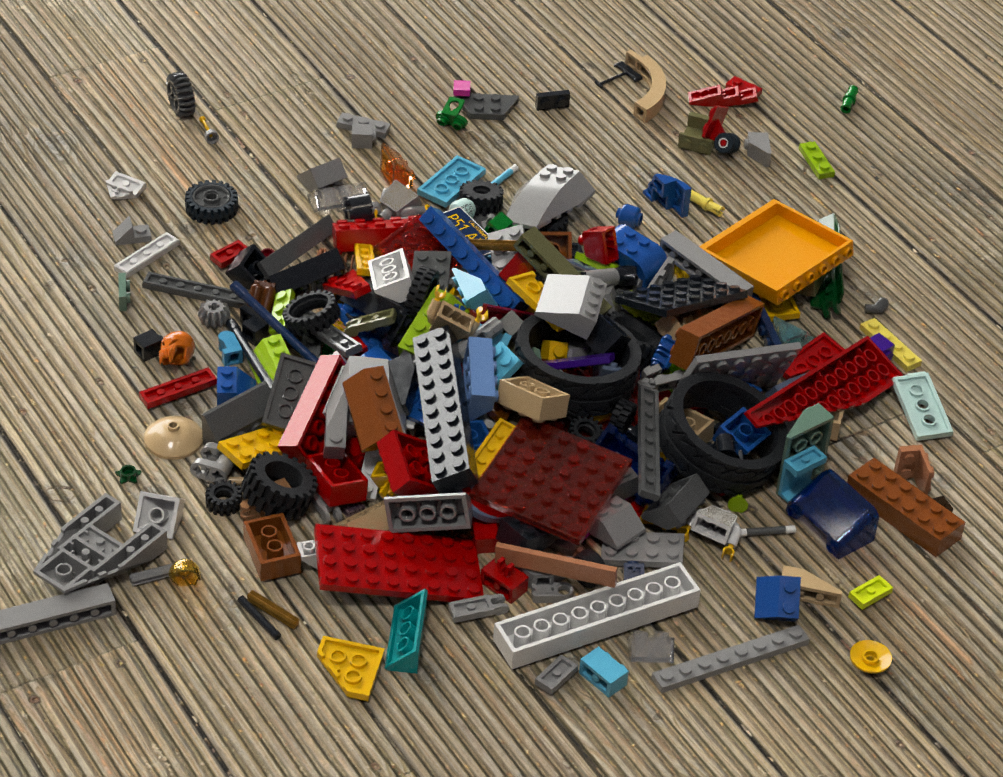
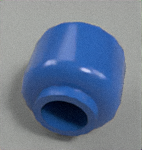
M625 204L622 208H618L616 218H618L619 225L624 224L635 229L641 225L643 213H641L639 207Z

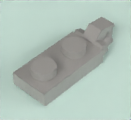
M677 370L669 375L660 374L655 378H644L637 382V387L639 388L640 385L659 390V392L674 389L685 371Z

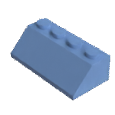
M468 337L462 365L470 421L493 410L494 402H498L499 392L495 390L498 377L494 375L497 362L493 361L496 347L492 346V338Z

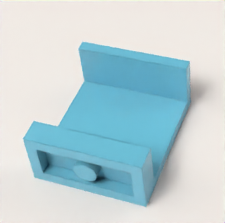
M814 445L785 459L778 495L792 506L821 491V487L811 479L814 468L826 463L827 456Z

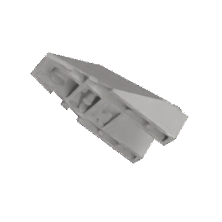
M349 356L326 405L323 458L339 460L344 458L347 425L354 426L342 383L365 368L384 366L402 431L406 434V413L401 405L388 364L389 359Z
M105 493L62 526L61 533L57 539L53 540L50 550L47 554L43 555L33 573L64 594L86 588L154 560L168 548L167 531L151 521L124 544L117 541L105 532L122 520L121 502Z

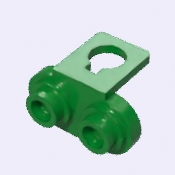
M450 96L443 110L437 112L435 116L436 122L440 126L451 125L456 130L466 128L468 124L467 119L459 115L465 100ZM453 102L459 103V106L451 111L450 104Z

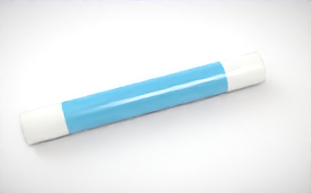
M514 164L491 183L495 182L498 186L518 171V166Z

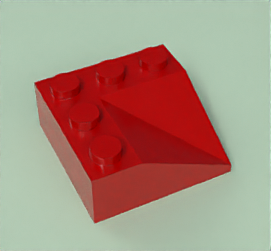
M393 429L376 442L379 455L385 467L384 471L388 476L390 489L393 493L401 496L439 494L431 480L427 443L425 440Z

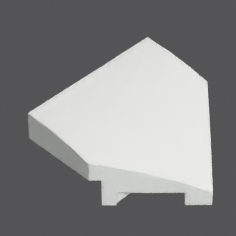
M117 171L114 172L109 180H106L111 199L137 198L147 187L146 182Z

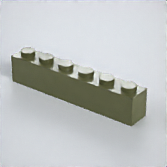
M535 226L523 233L513 245L544 279H546L547 274L581 275ZM604 298L599 314L605 316L612 306Z

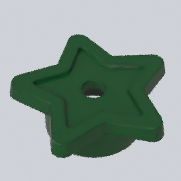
M125 465L115 473L120 477V484L126 482L136 484L137 477L141 475L142 471L136 470L132 465Z

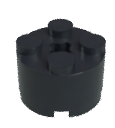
M369 193L343 197V204L346 209H343V216L345 220L348 219V222H355V219L372 221L375 218V213H372L373 203Z

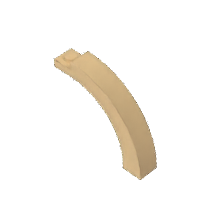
M629 50L626 52L625 64L640 74L650 89L644 97L635 102L633 116L647 123L663 107L666 77L662 68L650 56L645 55L642 57L633 50Z

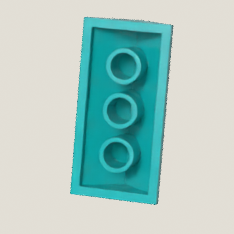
M426 589L394 605L384 667L387 671L415 674L418 672L427 611L428 591Z

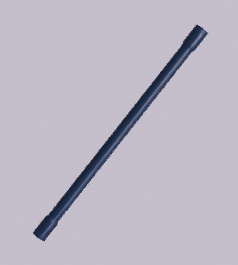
M234 281L230 285V290L248 304L278 334H281L282 338L304 359L318 362L319 359L265 309L238 281Z

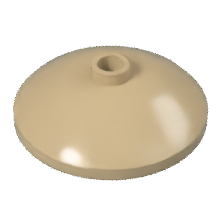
M166 416L154 421L147 427L144 433V444L150 453L162 459L178 460L187 458L201 448L203 444L202 429L196 422L186 417Z

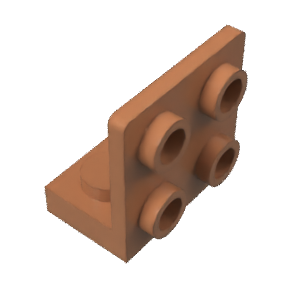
M922 445L899 446L894 472L904 479L914 478L917 488L928 495V492L931 491V479L934 478V468L930 466L928 453L924 451Z

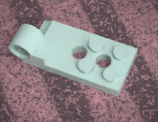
M928 372L908 373L905 376L892 378L894 390L916 441L953 435L954 431ZM922 404L926 406V408H920L918 405ZM925 419H928L929 421H931V422H933V423L930 424V423L925 422L924 420H925Z

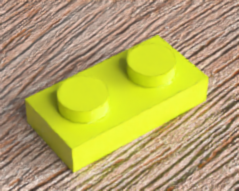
M878 575L851 590L848 598L863 610L891 594L893 587Z

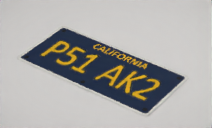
M461 207L443 212L468 239H488L487 232ZM479 250L483 255L491 253L490 250Z

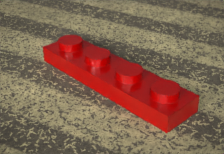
M208 367L140 391L139 398L146 408L150 409L217 385V378Z

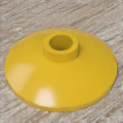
M862 640L855 643L850 650V660L853 665L867 673L884 672L890 667L892 662V655L889 649L877 641Z

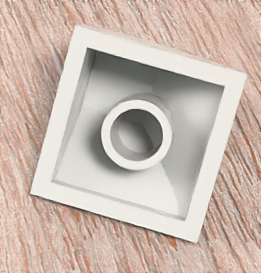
M140 491L133 532H139L152 521L167 531V538L173 539L182 519L185 499Z

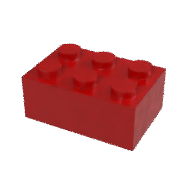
M323 452L306 455V469L313 471L312 476H316V483H318L316 491L329 507L366 501L368 479L346 453H344L343 460L323 458Z

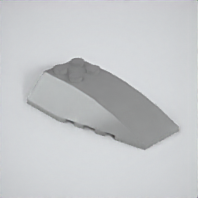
M549 164L517 190L506 216L513 221V225L523 224V227L531 229L534 226L540 229L551 223V219L560 218L562 213L568 214L572 212L573 207H581L595 194V189L580 171L573 170L571 167L562 168L557 167L555 164Z

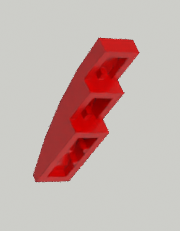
M719 84L688 92L689 104L696 106H736L759 102L756 87L739 90L738 86L722 89Z

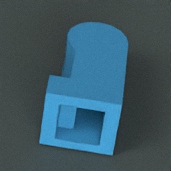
M231 331L220 332L218 335V346L222 352L224 367L243 363V350L235 334Z

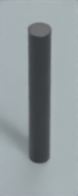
M242 595L238 598L237 601L275 640L281 637V633L245 596Z

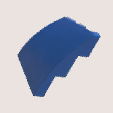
M655 174L652 181L648 183V188L643 190V194L651 202L657 200L666 210L673 208L681 218L688 216L692 188L671 176Z

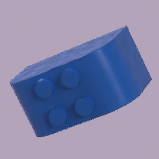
M620 224L615 227L619 259L612 263L620 266H637V275L643 281L642 287L647 288L667 259V255L652 240L631 227Z

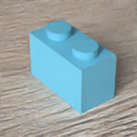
M599 646L580 659L579 674L608 698L627 685L629 671Z

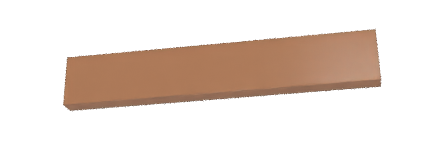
M497 542L495 546L496 563L503 556L506 558V565L512 562L515 564V567L613 588L617 584L618 567Z

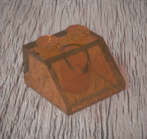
M382 143L380 172L389 186L396 179L406 187L413 188V180H415L414 171L409 168L407 161L403 159L399 152Z

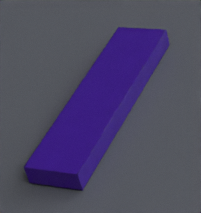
M612 352L546 360L543 362L559 370L610 364L614 361L615 355Z

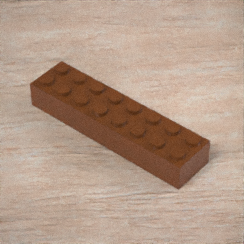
M748 296V298L729 302L678 328L675 334V344L670 350L671 357L669 362L687 370L695 356L726 352L754 337L765 303Z

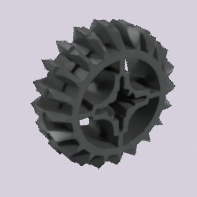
M178 71L169 74L166 79V89L172 110L180 118L193 115L196 101L190 79L184 72Z

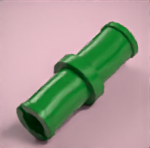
M855 85L849 86L847 93L843 96L840 110L845 114L850 113L852 105L856 102L858 87Z

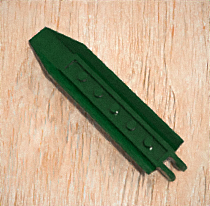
M835 213L817 221L840 233V225ZM842 263L826 273V277L816 296H810L811 307L821 309L826 319L831 318L830 307H833L835 314H841L839 304L844 296Z

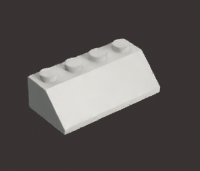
M403 248L369 260L368 265L375 294L398 303L405 302L413 276Z

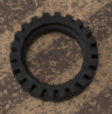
M420 266L417 270L414 280L411 282V287H409L407 300L405 301V308L410 310L409 314H418L433 288L439 285V271L426 266Z
M317 290L316 293L315 291H310V294L306 292L302 297L297 296V300H291L282 313L284 322L293 335L296 336L298 334V336H302L304 334L309 336L310 333L312 335L317 334L316 331L322 332L324 331L323 328L328 329L330 324H334L335 320L339 318L340 308L332 292ZM318 308H324L317 314L305 318H299L308 311Z

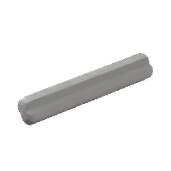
M183 560L132 573L129 575L131 585L136 586L189 572L190 563L188 560Z

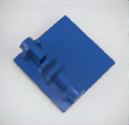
M666 334L661 338L651 359V366L659 364L662 371L668 370L672 364L669 362L671 357L670 350L675 341L671 335Z

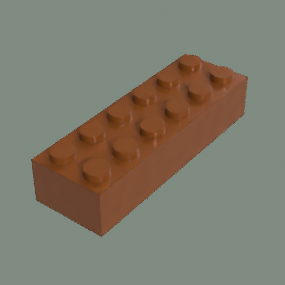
M876 458L871 459L848 475L845 489L848 495L934 557L939 556L962 538L965 521Z

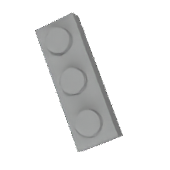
M343 112L336 124L337 128L352 131V124H373V131H376V137L384 139L391 127L390 123Z

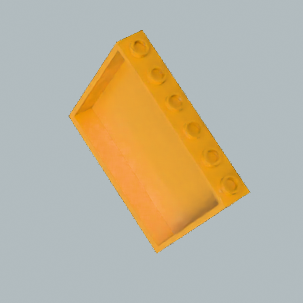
M775 199L699 246L754 286V293L777 306L853 256L854 252L852 239Z

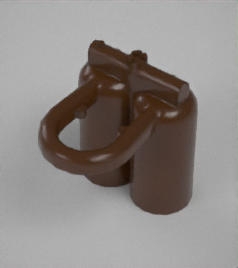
M254 280V284L251 285L250 294L271 313L276 295V284L269 283L267 280Z

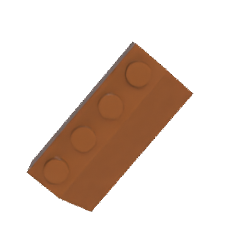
M384 366L365 368L342 383L362 453L379 450L376 442L393 429L403 433Z

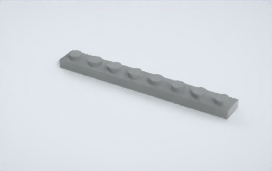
M796 625L653 672L651 679L659 691L664 693L809 645L810 639L801 626Z

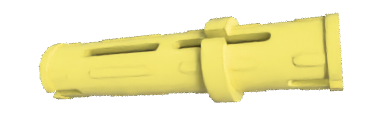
M691 190L690 201L701 206L704 211H710L718 217L723 215L724 212L722 211H725L723 206L713 202L712 198H706Z

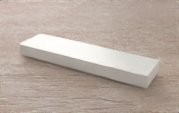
M166 232L115 264L114 271L126 273V278H129L179 246L180 240Z

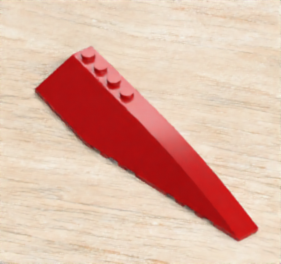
M867 335L750 408L744 415L756 428H762L798 420L806 408L818 403L828 412L861 406L894 386L893 377L904 375Z

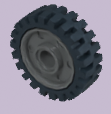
M205 180V183L200 181L198 185L193 184L185 194L186 213L192 220H197L198 223L203 221V224L206 225L208 222H211V225H215V222L218 224H222V221L228 222L229 219L234 218L238 211L237 191L234 190L233 186H229L228 183L223 184V181L216 183V180H212V182Z

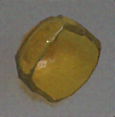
M180 559L170 567L169 578L178 586H195L198 580H201V571L198 564L192 560Z

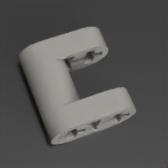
M208 442L200 452L202 458L194 460L190 466V472L194 477L221 483V480H226L235 464L217 449L218 443Z

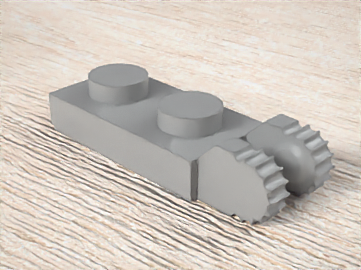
M316 491L312 498V503L318 513L321 514L322 521L325 524L330 523L331 517L329 512L331 511L335 521H341L343 516L339 506L329 507Z
M501 593L487 594L448 603V609L454 623L492 616L494 614L497 616L508 613L509 606L507 603H503L505 602V597Z

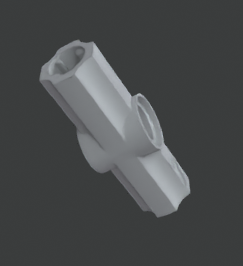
M492 317L481 325L471 337L494 339L503 332L504 326L497 317ZM468 338L458 343L461 363L464 359Z

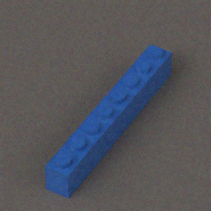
M430 206L419 218L448 251L452 252L453 257L470 275L478 277L483 281L494 300L501 307L526 311L530 307L518 294L512 291L506 284V281L498 275L500 272L441 210Z

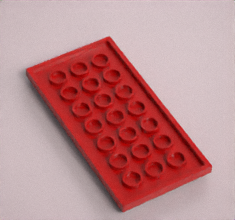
M315 524L314 537L320 590L409 598L419 591L426 589L428 591L427 600L453 602L484 595L477 549L474 546L475 539L406 532L392 533L386 530Z

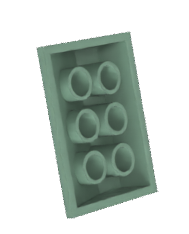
M819 403L806 408L786 436L776 489L777 495L785 459L814 445L827 456L834 416ZM825 463L812 470L811 479L823 474Z

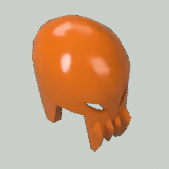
M174 331L167 334L161 341L159 364L161 362L163 365L187 364L193 357L195 350L193 338L183 331Z

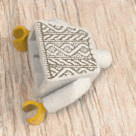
M713 505L704 509H696V513L687 519L686 526H682V529H677V533L685 534L684 542L689 540V530L691 529L721 544H727L728 546L723 548L721 559H723L725 554L730 555L729 562L733 560L735 552L733 548H736L742 532L740 525L736 522L737 515L732 514L729 510H723Z

